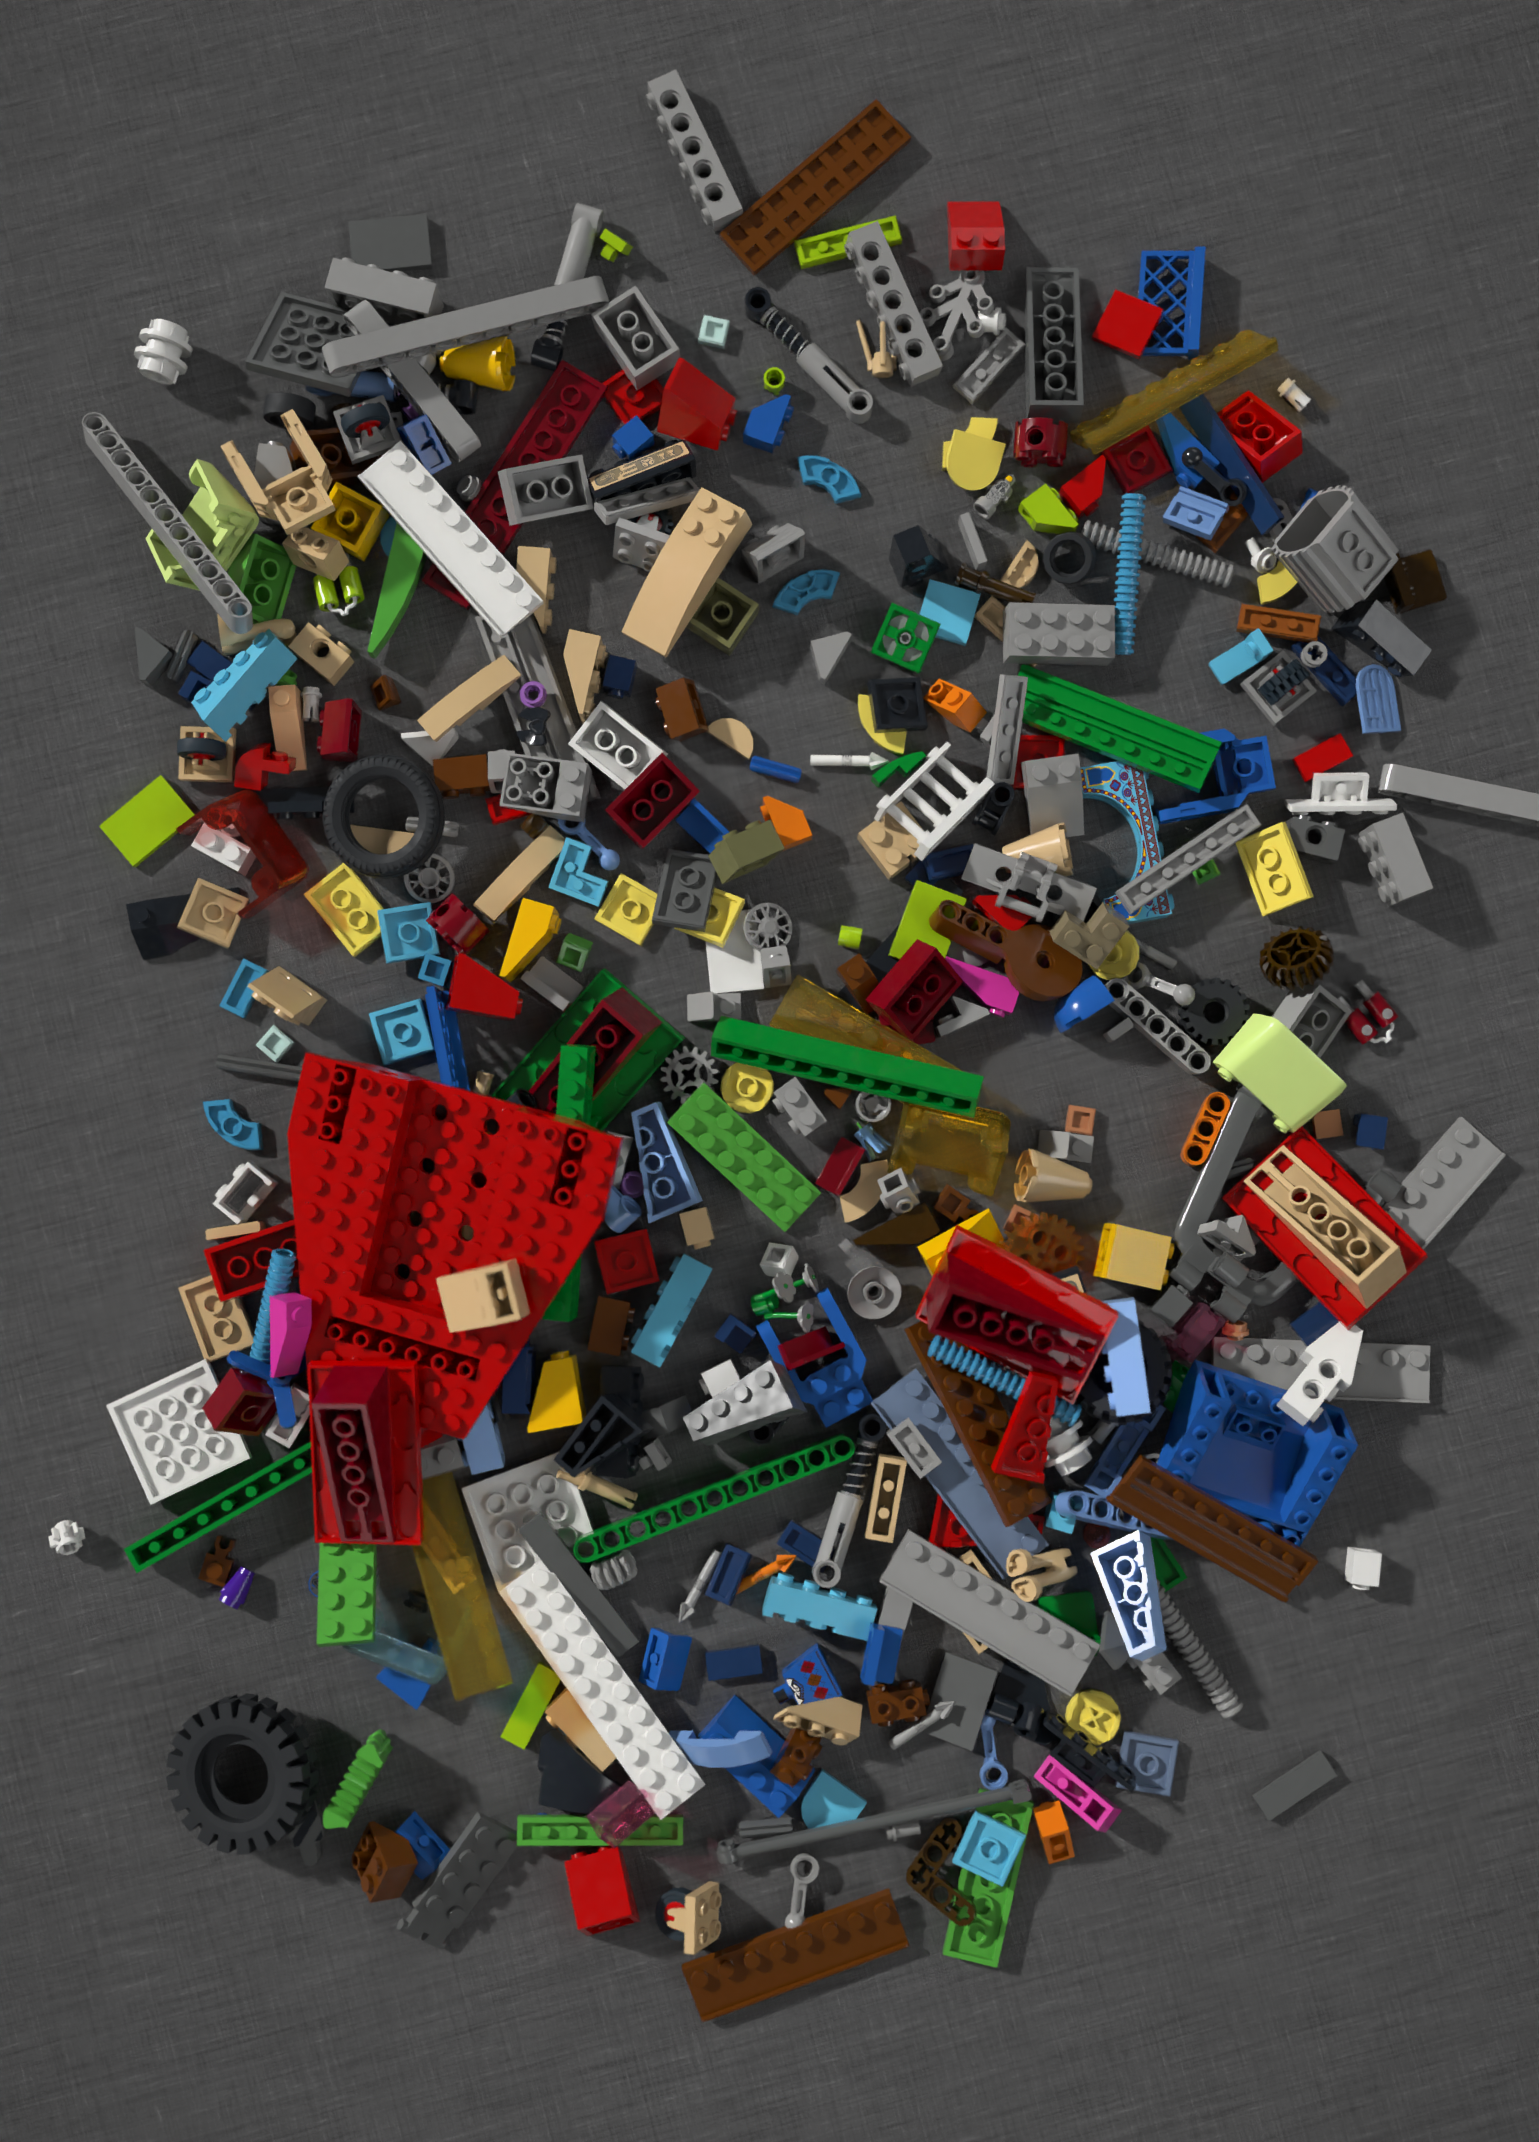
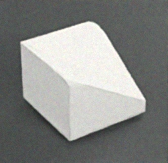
M769 1242L760 1266L767 1276L776 1277L778 1272L791 1276L798 1261V1254L793 1246Z

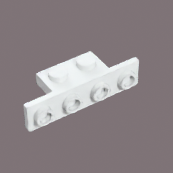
M1367 772L1313 773L1311 799H1285L1284 803L1288 810L1295 815H1308L1309 812L1333 815L1335 811H1345V813L1351 815L1361 814L1362 811L1387 814L1388 811L1397 810V804L1391 798H1367L1369 774Z

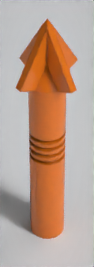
M777 1555L776 1561L761 1568L756 1573L754 1572L743 1578L737 1594L779 1571L786 1573L797 1555Z

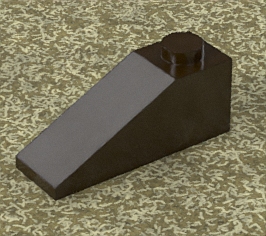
M924 1202L852 1241L854 1245L917 1244L919 1242L923 1244L936 1237L935 1234L940 1232V1229Z

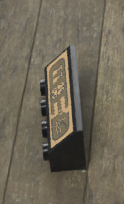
M671 440L665 443L662 448L655 451L653 449L645 450L639 454V457L630 461L623 459L615 463L612 468L593 471L587 477L590 494L595 503L688 477L692 479L697 477L696 461L685 440Z

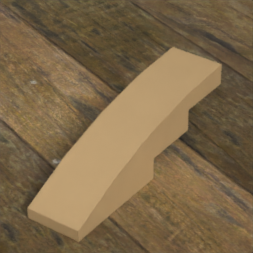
M503 655L459 685L417 721L431 738L437 742L454 726L462 725L477 710L485 709L522 675L509 659Z
M550 825L501 873L477 899L474 906L494 923L530 889V886L560 856L565 838Z

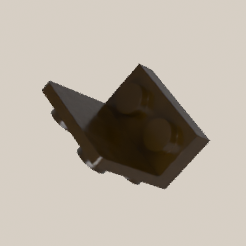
M1431 549L1400 558L1399 553L1396 554L1399 560L1384 576L1396 615L1447 599V594Z

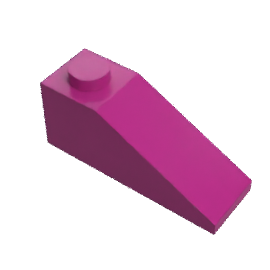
M947 956L945 957L947 962L963 980L961 984L984 1007L990 1009V1014L1004 1018L1005 1014H1012L1019 991L1014 988L1008 977Z
M296 1292L270 1296L272 1378L297 1374L312 1326L311 1298Z
M1050 1755L1033 1776L1097 1831L1106 1833L1122 1811L1100 1791L1092 1788Z

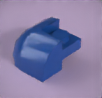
M1096 976L1089 977L1078 984L1069 994L1058 999L1054 1008V1020L1060 1033L1115 1001L1105 985Z

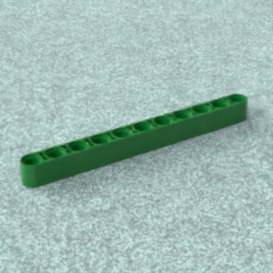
M836 1434L598 1528L577 1538L573 1549L574 1555L580 1562L594 1561L848 1460L854 1454V1443L848 1436ZM839 1440H846L848 1443V1450L844 1454H837L834 1450V1446ZM814 1450H820L823 1453V1460L819 1464H812L809 1461V1455ZM788 1460H795L798 1463V1469L793 1474H786L783 1467ZM763 1470H769L773 1474V1478L768 1484H761L758 1481V1475ZM742 1480L747 1483V1490L743 1494L733 1492L732 1487L736 1481ZM719 1491L722 1494L721 1501L718 1504H710L707 1501L709 1492ZM690 1500L697 1505L694 1513L688 1515L682 1512L681 1506L685 1501ZM667 1511L671 1515V1520L667 1524H659L655 1520L657 1513ZM635 1521H641L646 1527L645 1531L640 1535H635L630 1531V1525ZM610 1531L618 1533L620 1536L619 1542L615 1545L607 1544L604 1540L606 1533ZM587 1541L594 1546V1551L590 1555L580 1553L578 1546L582 1542Z

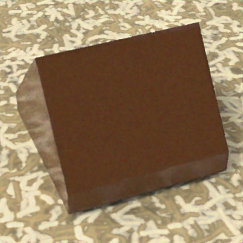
M382 675L370 686L379 711L402 703L393 678Z
M844 1087L825 1089L824 1096L840 1110L851 1094L852 1089Z

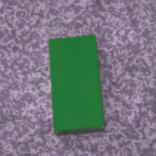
M1150 1537L1156 1579L1160 1581L1159 1585L1165 1588L1164 1592H1167L1188 1577L1162 1539Z

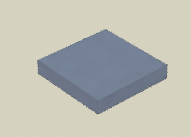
M1123 1730L1118 1763L1120 1765L1125 1764L1134 1772L1136 1776L1135 1791L1171 1796L1179 1745L1177 1739ZM1115 1781L1116 1787L1126 1789L1120 1783Z

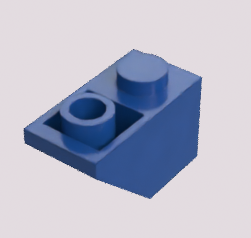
M785 394L752 409L743 432V443L773 454L775 446L780 447L783 441L785 431L782 430L784 422H789L793 414L794 407L791 406V396Z

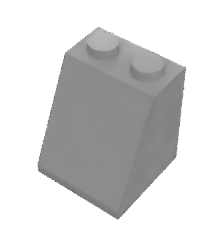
M269 441L268 444L259 443L254 477L261 489L297 470L294 459L282 443ZM250 500V505L255 509L254 505ZM255 509L262 523L281 525L279 520L260 517ZM314 522L308 524L305 527L311 529V526Z

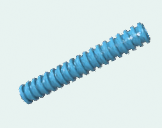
M1136 493L1122 495L1124 503L1121 504L1123 512L1120 513V516L1123 517V521H1120L1122 529L1119 530V534L1122 535L1118 539L1121 546L1118 547L1120 555H1117V559L1120 561L1116 565L1119 568V572H1116L1118 581H1115V585H1118V587L1114 591L1117 594V598H1114V602H1116L1115 654L1118 655L1133 654L1132 645H1135L1132 637H1135L1133 628H1136V624L1133 623L1137 619V616L1134 615V612L1137 611L1135 603H1138L1136 595L1139 594L1136 586H1139L1137 578L1140 577V573L1137 572L1141 568L1138 561L1141 560L1139 552H1142L1140 544L1143 543V539H1140V535H1143L1141 526H1144L1142 518L1145 517L1142 509H1145L1143 501L1146 500V496Z
M275 1249L271 1253L272 1258L269 1262L270 1266L266 1276L267 1281L263 1290L264 1297L261 1299L262 1305H260V1313H258L259 1320L256 1323L257 1328L253 1337L254 1343L251 1346L252 1351H250V1357L271 1365L270 1296L286 1294L289 1291L290 1277L293 1274L292 1269L296 1260L295 1253L287 1249Z
M939 1335L934 1337L927 1351L928 1357L935 1356L936 1361L941 1359L943 1364L947 1365L949 1363L951 1368L955 1369L957 1367L959 1372L965 1371L967 1376L973 1375L975 1380L981 1379L983 1384L989 1383L991 1388L997 1387V1391L1002 1392L1003 1390L1005 1395L1009 1396L1011 1394L1015 1400L1019 1398L1026 1378H1020L1017 1373L1012 1374L1009 1369L1004 1370L1002 1365L996 1366L994 1361L988 1362L986 1357L980 1358L978 1353L976 1355L972 1354L970 1349L968 1351L964 1350V1346L958 1347L956 1342L950 1343L948 1338L942 1339ZM1056 1395L1052 1418H1059L1061 1423L1067 1422V1426L1071 1427L1079 1418L1082 1410L1081 1404H1071Z

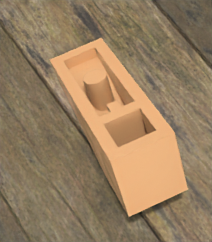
M295 684L268 687L269 707L276 751L288 753L289 757L296 758V768L293 771L307 770L301 691Z

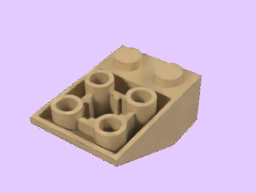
M569 629L563 656L582 724H584L596 708V704L593 703L594 693L599 694L602 683L600 667L605 668L608 652H605L606 646L603 645L601 636Z
M280 966L249 983L247 986L254 991L251 995L253 998L270 1008H274V1013L298 1026L300 1023L309 1026L327 1001L322 995Z
M516 1259L436 1278L450 1333L521 1319L530 1314Z

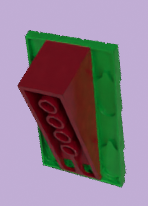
M604 968L502 1082L491 1097L506 1101L517 1089L524 1088L535 1097L538 1110L556 1114L561 1045L596 1046L591 1127L604 1132L685 1037Z

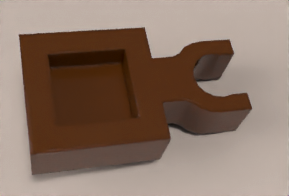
M948 1184L931 1205L954 1222H956L959 1216L964 1222L968 1220L971 1214H979L973 1208H966L971 1200Z
M219 1534L215 1541L216 1552H207L198 1579L224 1587L228 1583L235 1559L229 1558L228 1554L234 1549L237 1540L231 1539L229 1547L226 1548L221 1544L224 1535Z

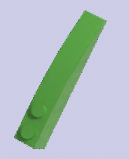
M398 522L395 528L367 650L369 656L375 659L389 641L404 616L417 588L427 557Z

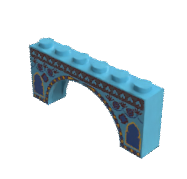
M1120 761L1081 767L1083 799H1096L1113 806L1125 817L1132 828L1137 845V863L1130 880L1131 882L1159 863L1161 858L1164 857L1162 842H1158L1156 832L1159 831L1158 819L1156 815H1152L1151 806L1154 805L1153 793L1151 789H1147L1146 784L1149 773ZM1167 890L1130 915L1116 895L1101 901L1124 915L1128 924L1166 918L1172 914L1171 910L1174 909L1173 896L1168 894Z

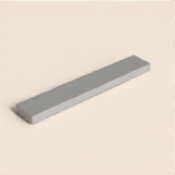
M1246 803L1114 893L1130 915L1262 824Z

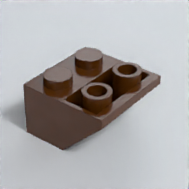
M374 1821L368 1822L352 1854V1865L358 1872L362 1890L367 1894L370 1903L400 1898L418 1864L408 1839Z

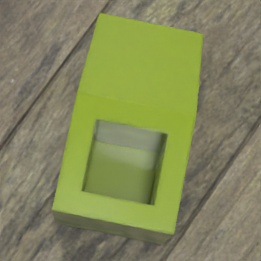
M1046 483L1024 499L1018 508L1019 513L1034 531L1063 534L1075 532L1079 525L1075 513L1071 509L1064 507L1060 502L1061 497L1054 488L1050 489Z

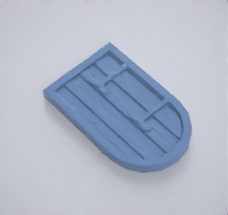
M1372 664L1364 667L1358 672L1356 677V692L1363 734L1401 731L1392 676L1380 665Z

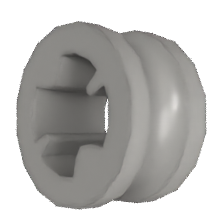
M1318 641L1308 643L1301 652L1302 663L1309 668L1320 666L1327 658L1325 645ZM1313 649H1316V654L1320 655L1315 661L1312 660V655L1308 654Z

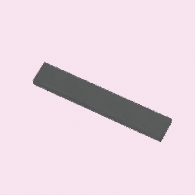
M542 1512L519 1528V1532L549 1571L557 1576L584 1616L617 1658L639 1643L638 1636L604 1592L597 1588L590 1574Z

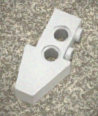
M1338 1322L1310 1344L1299 1357L1300 1360L1307 1364L1306 1368L1276 1406L1302 1426L1308 1420L1314 1423L1324 1410L1320 1407L1325 1399L1330 1402L1339 1390L1344 1392L1352 1384L1363 1330L1356 1325L1347 1330ZM1321 1368L1329 1370L1332 1378L1324 1377L1321 1373ZM1305 1389L1313 1390L1316 1394V1399L1309 1398L1305 1393Z

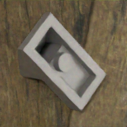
M787 947L762 948L760 954L765 988L791 985L790 960Z
M704 992L687 995L688 1022L719 1021L721 1016L741 1020V993L714 994V992Z
M951 996L950 1000L958 1017L955 1018L951 1014L938 1020L940 1025L935 1028L938 1037L941 1038L987 1017L990 1014L989 1010Z
M1039 1130L1037 1151L1055 1159L1091 1163L1094 1136L1072 1134L1063 1131Z
M1243 1215L1226 1218L1224 1222L1214 1220L1209 1223L1200 1224L1197 1234L1223 1252H1228L1236 1259L1255 1256L1256 1250Z

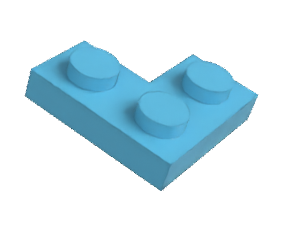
M566 837L548 888L599 907L609 881L584 872L593 846Z

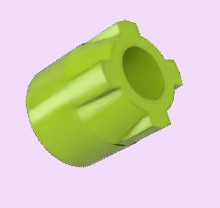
M772 367L764 374V389L774 395H779V391L785 384V375L781 369ZM775 380L778 381L779 384L771 385L769 383Z
M841 925L838 945L859 950L863 929Z

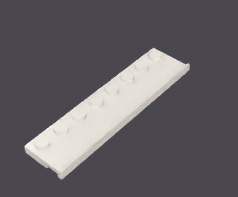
M401 441L395 444L362 474L357 476L500 638L507 636V633L517 624L522 623L544 604L538 594Z

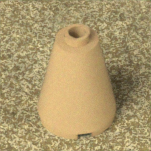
M1058 823L1002 847L1001 853L1018 859L1022 851L1057 864L1058 867L1055 873L1063 876L1073 875L1069 839L1065 838V832H1067L1065 823ZM1000 867L1001 869L1005 868L1006 873H1011V870L1009 868Z
M1035 1149L1024 1150L1018 1160L1015 1174L1020 1175L1019 1183H1014V1193L1017 1201L1025 1203L1083 1199L1086 1194L1091 1192L1092 1179L1089 1178L1087 1172Z

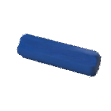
M753 756L750 763L751 771L793 783H799L802 775L800 768L758 756Z

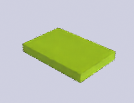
M160 775L99 825V827L130 864L136 868L197 816L167 780Z
M916 880L888 956L900 960L918 939L937 948L945 958L952 940L932 930L929 925V918L942 901L952 900L964 906L967 899Z

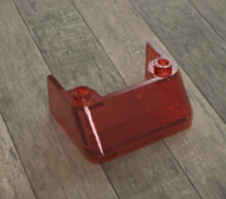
M251 790L239 791L208 805L176 828L180 834L191 836L201 829L204 822L214 830H222L233 824L260 861L263 868L258 870L251 880L252 888L258 898L237 912L240 918L250 919L308 876V863L275 817L268 813V807L260 796Z

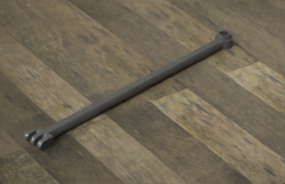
M1021 1779L1008 1782L1009 1787L751 1842L735 1844L734 1840L726 1839L718 1843L716 1852L718 1861L721 1864H729L747 1856L1013 1800V1804L1026 1802L1031 1799L1032 1795L1028 1782Z

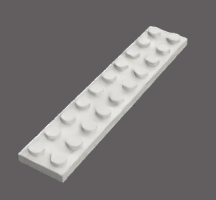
M542 1560L499 1591V1594L660 1820L705 1785L557 1576L549 1571Z

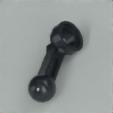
M1189 447L1184 450L1182 454L1184 466L1195 469L1218 490L1223 502L1228 503L1229 506H1237L1246 499L1248 488L1243 480L1239 478L1225 479L1203 459V453L1199 448ZM1229 485L1238 487L1240 495L1237 500H1231L1227 497L1226 490Z

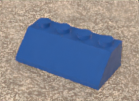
M735 1694L699 1733L698 1739H734L738 1731H762L772 1750L771 1756L750 1764L726 1767L725 1769L771 1812L780 1818L798 1798L816 1769L813 1767L805 1781L800 1779L794 1787L781 1782L778 1777L770 1773L785 1740Z

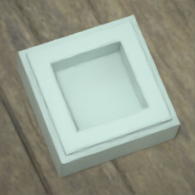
M704 315L698 343L724 349L730 321Z
M273 1025L256 1046L274 1062L278 1063L295 1042Z

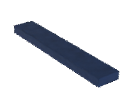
M1200 388L1194 389L1178 406L1204 447L1220 462L1217 467L1224 478L1228 480L1239 478L1246 483L1248 495L1241 504L1262 535L1267 534L1284 518V515ZM1230 485L1236 496L1239 498L1240 491L1238 487L1235 485Z

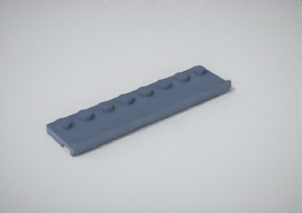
M916 1368L871 1402L890 1430L909 1417L940 1458L942 1463L926 1474L925 1477L1003 1580L1009 1576L1006 1570V1563L1011 1551L1025 1549L1034 1556L1049 1545L1028 1516L1012 1526L1005 1527L943 1404Z

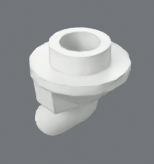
M1254 537L1245 542L1252 555L1251 565L1259 573H1267L1275 566L1277 557L1270 547L1261 551Z

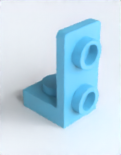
M1258 628L1251 632L1244 641L1211 660L1208 665L1220 684L1224 685L1266 659L1273 649Z

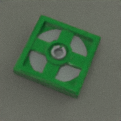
M892 602L871 653L919 674L941 623Z

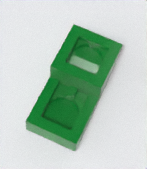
M921 751L900 757L879 769L872 775L871 781L879 788L897 771L906 778L925 760L926 754Z

